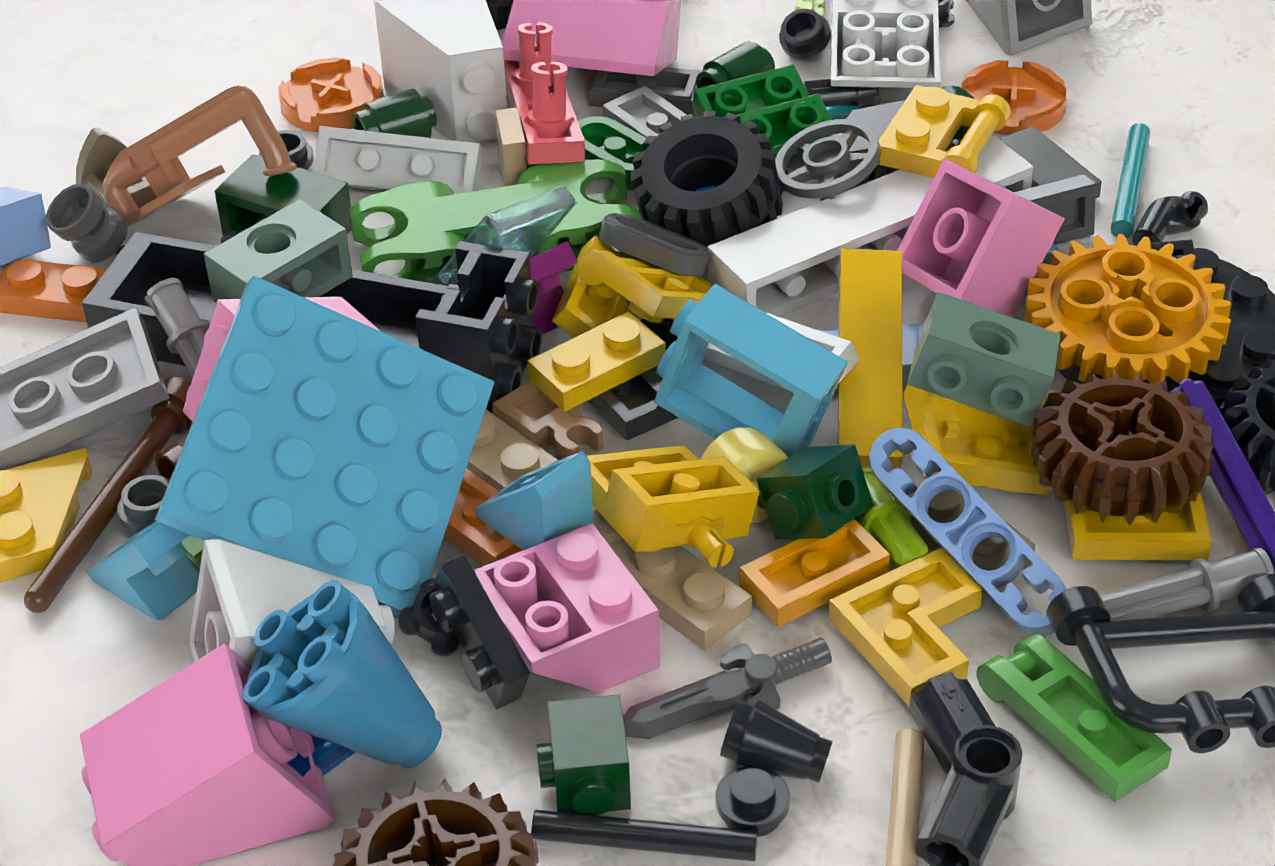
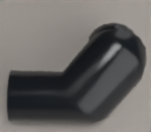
M1187 191L1181 197L1167 196L1155 200L1149 205L1132 236L1133 244H1138L1144 236L1149 237L1151 243L1162 242L1167 235L1189 232L1200 225L1201 219L1208 213L1207 200L1202 194L1195 191Z

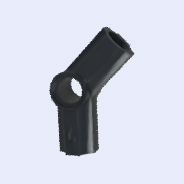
M950 672L929 678L926 685L920 691L911 695L910 713L947 775L917 838L916 855L924 859L930 866H982L1002 821L1008 818L1015 809L1023 751L1019 741L1012 733L996 727L969 681L956 678Z

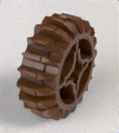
M1115 371L1112 372L1109 379L1101 380L1095 375L1088 373L1083 384L1065 381L1061 392L1048 394L1046 403L1043 405V408L1039 409L1038 418L1034 420L1031 456L1033 457V466L1037 468L1039 473V484L1053 489L1054 501L1072 500L1076 514L1087 510L1098 512L1102 523L1109 515L1121 516L1130 526L1136 516L1143 515L1150 521L1157 523L1164 511L1171 514H1180L1184 504L1196 501L1198 493L1203 489L1206 476H1209L1214 457L1211 452L1214 441L1211 436L1212 427L1204 421V409L1189 406L1188 393L1170 394L1166 381L1152 385L1143 382L1141 373L1133 380L1123 379Z
M444 778L437 791L424 792L414 781L409 796L402 799L385 791L384 799L381 803L382 811L361 808L360 818L357 821L358 828L343 830L342 852L334 855L335 862L333 863V866H538L536 864L539 862L537 843L533 840L532 833L527 832V824L522 819L521 812L508 811L507 804L504 803L500 793L482 800V793L478 790L475 782L459 793L453 792L452 787Z

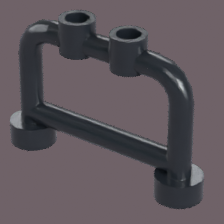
M1275 574L1260 576L1249 582L1241 590L1237 603L1242 612L1110 621V614L1098 591L1088 586H1077L1067 589L1058 594L1048 605L1047 618L1058 640L1065 645L1078 647L1104 702L1113 714L1127 725L1147 733H1182L1189 749L1195 753H1208L1220 748L1229 739L1230 729L1248 727L1258 746L1263 748L1275 747V687L1259 686L1251 689L1241 698L1214 700L1212 695L1206 691H1193L1180 697L1174 704H1153L1141 699L1131 690L1111 650L1273 638L1275 641Z

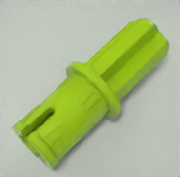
M862 468L874 506L858 516L861 526L890 554V562L895 569L928 554L927 544L910 523L911 515L896 499L891 497L872 469Z

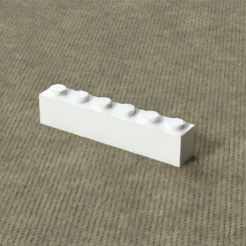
M992 134L978 156L979 166L975 173L1012 192L1031 188L1034 166ZM898 170L837 194L834 199L827 198L707 246L708 253L710 254L707 264L708 282L712 285L716 283L761 311L777 317L839 292L841 248L897 251L934 178Z

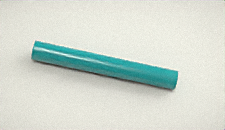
M1143 123L1133 124L1128 131L1111 223V233L1115 237L1118 234H1124L1128 238L1134 232L1151 134L1150 128Z

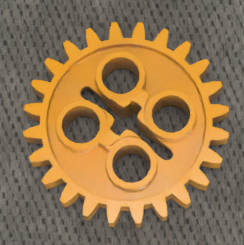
M1118 234L1115 245H1107L1101 237L1095 235L1093 236L1091 248L1087 249L1082 244L1071 241L1068 255L1053 250L1049 264L1040 263L1037 265L1035 278L1029 279L1024 321L1061 334L1056 368L1063 370L1077 365L1080 367L1079 381L1084 382L1088 373L1101 375L1102 379H1109L1112 372L1115 371L1121 378L1133 380L1141 373L1142 379L1148 380L1152 385L1165 381L1166 376L1179 383L1188 378L1189 370L1203 375L1206 373L1208 360L1217 361L1220 357L1222 345L1226 344L1231 319H1229L1231 302L1223 300L1226 287L1224 284L1211 283L1213 275L1211 268L1193 270L1195 255L1189 254L1179 259L1172 257L1173 244L1169 243L1157 251L1151 249L1149 237L1144 236L1138 245L1134 246L1128 244L1124 234Z

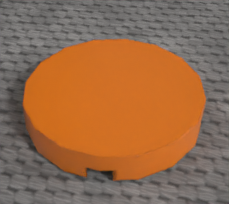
M338 57L317 59L300 65L290 72L291 80L286 83L282 81L278 87L281 114L291 125L305 131L319 132V126L353 129L352 114L362 110L364 103L384 97L381 75L370 65L362 63V69L351 66L350 59Z
M995 60L979 65L965 75L962 81V88L976 100H981L986 95L994 94L1003 97L1010 105L1011 114L1001 130L993 133L1011 135L1032 126L1043 132L1051 129L1063 118L1067 105V89L1065 82L1051 69L1028 61H1022V68L1008 67L1009 60Z

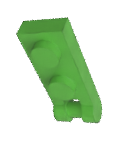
M1033 634L1017 643L1014 647L1013 655L1007 658L997 655L978 666L976 671L977 679L988 698L997 703L1004 701L1112 801L1116 802L1168 768L1172 748L1156 734L1131 727L1116 717L1104 702L1094 680L1040 634Z

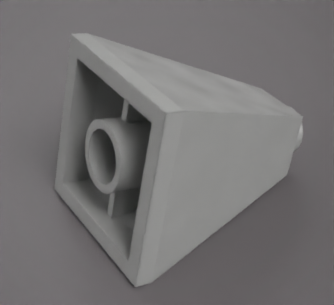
M966 0L1003 51L1010 55L1092 25L1091 0Z

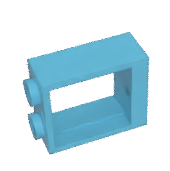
M715 283L699 303L691 299L688 300L675 318L670 332L678 338L666 350L656 369V374L663 379L654 403L714 439L736 427L756 429L766 434L789 458L803 448L809 447L812 443L848 361ZM709 343L793 392L794 394L785 414L702 365L701 363Z

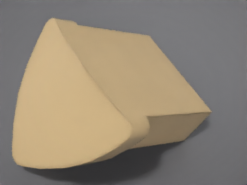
M518 108L495 110L499 164L504 186L517 185L522 173L537 164H528Z

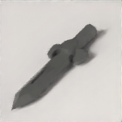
M818 638L771 657L767 654L755 655L747 644H739L720 658V666L724 671L631 706L623 716L625 735L627 737L643 739L653 738L737 704L738 700L743 702V698L749 693L754 696L750 697L746 703L755 706L757 700H760L777 710L781 706L780 696L776 690L777 684L830 664L832 656L829 647L823 638ZM734 668H743L737 672H729V670Z

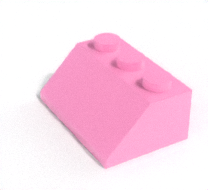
M514 0L502 40L504 60L519 61L518 26L531 22L536 42V22H542L553 27L551 35V62H561L567 67L655 76L677 60L681 0Z

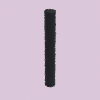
M537 809L534 810L531 827L533 840L756 861L758 831Z

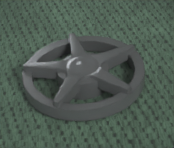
M835 119L812 125L790 138L779 150L775 158L779 184L783 190L797 197L821 198L829 196L830 199H834L836 194L846 191L863 181L880 164L881 147L875 131L861 121ZM844 133L840 138L825 137L813 142L812 144H808L813 140H816L827 135ZM858 136L863 137L869 142L868 153L849 152ZM798 151L803 155L805 165L786 175L787 164ZM851 169H853V170L850 171L849 173H847V174H845V175H843V176L837 178L839 175H841L842 173H844L846 170H851ZM813 179L825 180V182H823V183H816V184H806V183H805V182L810 181V180H813Z

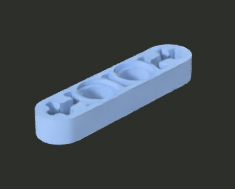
M901 427L890 429L881 434L873 443L869 458L870 466L882 486L939 546L983 588V592L1018 628L1031 635L1040 634L1043 636L1054 633L1047 614L1043 616L1037 610L1030 611L1027 615L1023 614L1028 605L1022 593L1011 581L1015 580L1021 572L1024 580L1037 593L1042 594L1048 589L1053 590L1048 597L1051 602L1058 594L1067 590L1060 577L921 435L912 429ZM897 449L905 455L913 451L911 458L918 471L926 478L918 488L904 470L896 468L891 471L893 464L889 456ZM943 491H954L964 497L965 505L963 512L957 519L949 523L935 522L929 518L928 514L930 501L935 495ZM915 493L912 498L908 497V495ZM990 537L1002 538L1010 545L1009 559L1002 567L997 570L987 571L974 565L973 552L979 542ZM1025 563H1029L1032 566L1021 571ZM1008 584L1004 592L1001 593L997 590Z

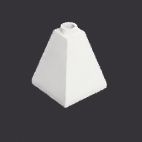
M220 539L204 540L189 644L195 662L225 643L252 667L259 650L254 644L253 638L255 637L256 629L266 616L280 609L288 613L297 604L311 594H314L324 583L331 580L340 582L358 597L391 645L394 640V618L389 605L378 604L372 587Z

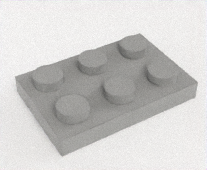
M136 307L0 367V470H7L27 464L38 456L74 440L83 439L99 429L133 414L142 413L151 406L169 399L146 325Z

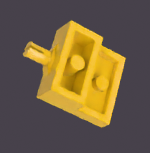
M910 385L906 386L903 396L912 430L921 435L969 485L1000 489L1010 493L1022 492L1048 495L1051 487L1039 484V473L1037 468L1033 466V457L1031 456L1033 424L1031 427L928 391ZM1045 396V398H1044V401H1043V403H1042L1040 409L1043 408V405H1044V404L1046 403V401H1047L1046 396Z
M685 445L587 456L591 465L593 507L635 552H657L662 548L688 545L691 548H695L712 568H716L717 564L721 568L728 564L734 554L733 546L726 542L725 539L748 536L760 491L725 456L698 459Z

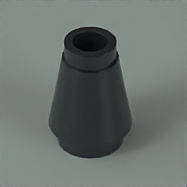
M738 700L722 744L720 756L736 761L735 769L746 766L763 767L774 771L780 776L803 780L807 778L819 783L833 741L820 737V734L760 700H757L755 706Z

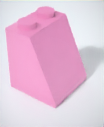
M225 643L80 734L86 765L82 768L81 775L88 792L92 796L96 822L92 825V832L98 847L110 860L114 862L121 860L127 866H194L319 830L336 821L311 735L264 717L244 701L243 689L248 681L251 666Z

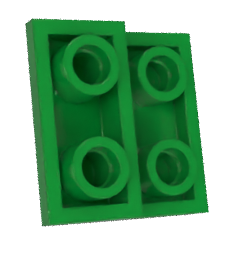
M794 64L695 89L692 101L699 117H702L704 112L717 111L718 117H724L731 113L740 116L741 124L749 120L758 126L759 133L766 134L775 158L782 146L794 135L812 125L832 120L820 95L809 96ZM833 134L818 138L816 140L811 141L808 144H812L813 142L825 137H832Z

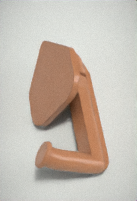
M236 85L217 94L119 152L110 165L103 181V196L107 206L114 208L123 216L127 222V227L185 197L218 178L226 171L222 165H219L191 179L178 157L241 120L263 158L266 166L263 170L264 176L287 173L295 170L297 166L295 163H291L286 146L258 96L252 89ZM145 176L157 198L138 209L126 187Z

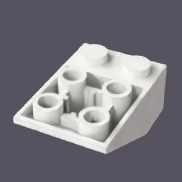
M832 0L831 86L914 88L918 85L926 88H940L938 0Z

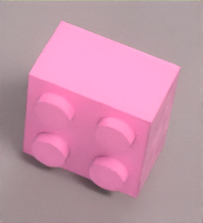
M944 158L897 250L902 251V273L935 293L941 292L1014 317L1028 290L1029 279L1035 277L1037 265L1043 262L1065 218Z

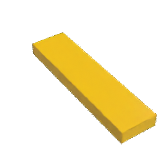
M841 248L839 260L838 337L853 343L860 360L838 384L837 445L855 444L861 466L871 468L869 455L876 439L890 429L903 428L902 251ZM897 449L889 456L893 464L892 469H901L903 453Z

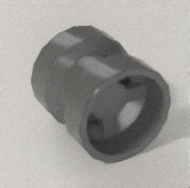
M81 183L63 189L53 199L46 214V224L49 229L61 239L71 241L74 250L90 262H101L111 257L119 250L128 232L127 222L123 216L114 208L106 205L103 206V200L88 185Z

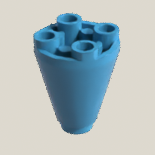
M331 580L324 583L314 594H311L297 604L288 613L281 609L275 610L260 623L253 638V642L259 650L253 661L248 681L243 689V699L264 717L391 765L400 764L404 768H413L420 765L434 752L442 734V726L435 718V710L367 608L358 597L340 582Z

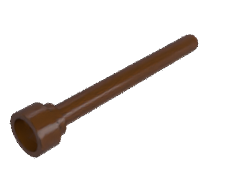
M176 376L169 377L164 381L169 399L152 406V420L26 591L24 605L29 611L41 613L48 609L117 513L123 488L133 479L145 474L155 460L156 454L160 453L173 434H179L183 430L191 428L193 422L182 412L188 388L192 383L191 381Z

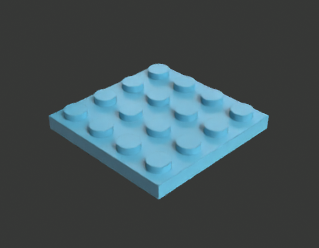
M253 275L241 297L155 521L202 540L220 539L372 587L378 604L389 605L393 617L398 619L402 609L413 606L416 596L420 592L421 584L431 577L495 381Z

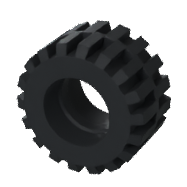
M717 111L704 112L702 117L693 118L692 114L681 116V122L674 125L668 122L659 127L660 134L658 136L649 135L642 143L644 151L637 152L633 159L634 171H631V183L643 219L699 242L705 247L775 220L777 216L782 215V193L771 143L766 134H760L758 126L750 120L741 124L740 116L728 113L724 117H718ZM718 186L710 190L695 192L705 187Z

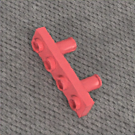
M531 22L519 25V61L504 60L506 92L511 108H518L525 139L526 158L528 164L537 165L585 162V140L566 91L568 67L561 62H551V35L553 27L542 22H536V42Z

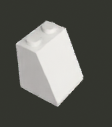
M373 0L385 91L392 95L414 88L421 97L427 96L434 106L437 117V125L433 128L448 140L471 143L498 140L495 110L507 109L503 46L486 0Z

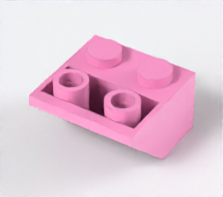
M593 523L474 570L517 650L532 673L600 693L660 667L659 610Z

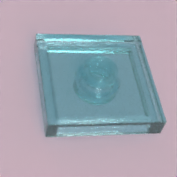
M566 187L552 189L485 215L464 242L527 252L531 258L578 202ZM456 252L434 278L433 284L445 286L449 284L458 285Z

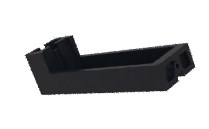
M135 231L82 302L88 328L136 307L146 325L157 361L186 366L179 354L169 351L166 346L169 337L144 298L148 296L147 291L155 284L169 278H177L182 283L183 290L199 317L209 320L211 323L216 303L213 302L204 253L216 247V245ZM459 241L455 248L458 285L449 284L445 286L352 269L353 277L319 296L342 297L381 332L495 381L486 406V410L492 414V404L521 386L522 373L528 364V360L539 355L541 349L542 331L540 327L534 326V311L538 301L539 285L536 279H531L530 257L527 252Z

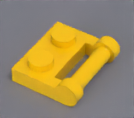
M916 85L879 139L881 147L879 165L934 178L945 158L975 173L979 166L978 156L993 132L1001 130L1011 114L1010 105L1003 97L989 94L981 100L948 93L941 88H926ZM961 125L970 127L958 146L952 147L948 152L945 151Z
M589 250L583 254L579 263V274L585 284L611 287L631 302L629 309L634 314L654 323H661L664 318L675 319L688 300L691 299L699 303L713 286L700 276L674 273L641 259L617 257L606 250Z

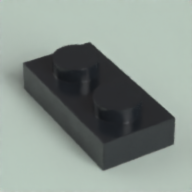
M465 553L440 563L433 593L429 596L430 605L440 627L445 632L453 630L464 650L461 656L462 664L471 685L477 692L486 690L496 710L521 699L530 671Z

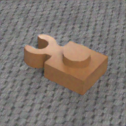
M530 380L492 404L493 414L536 445L543 448L551 444L555 447L558 460L578 453L579 447L577 444H586L597 452L604 449L602 427L593 419L582 417L581 404L564 412Z

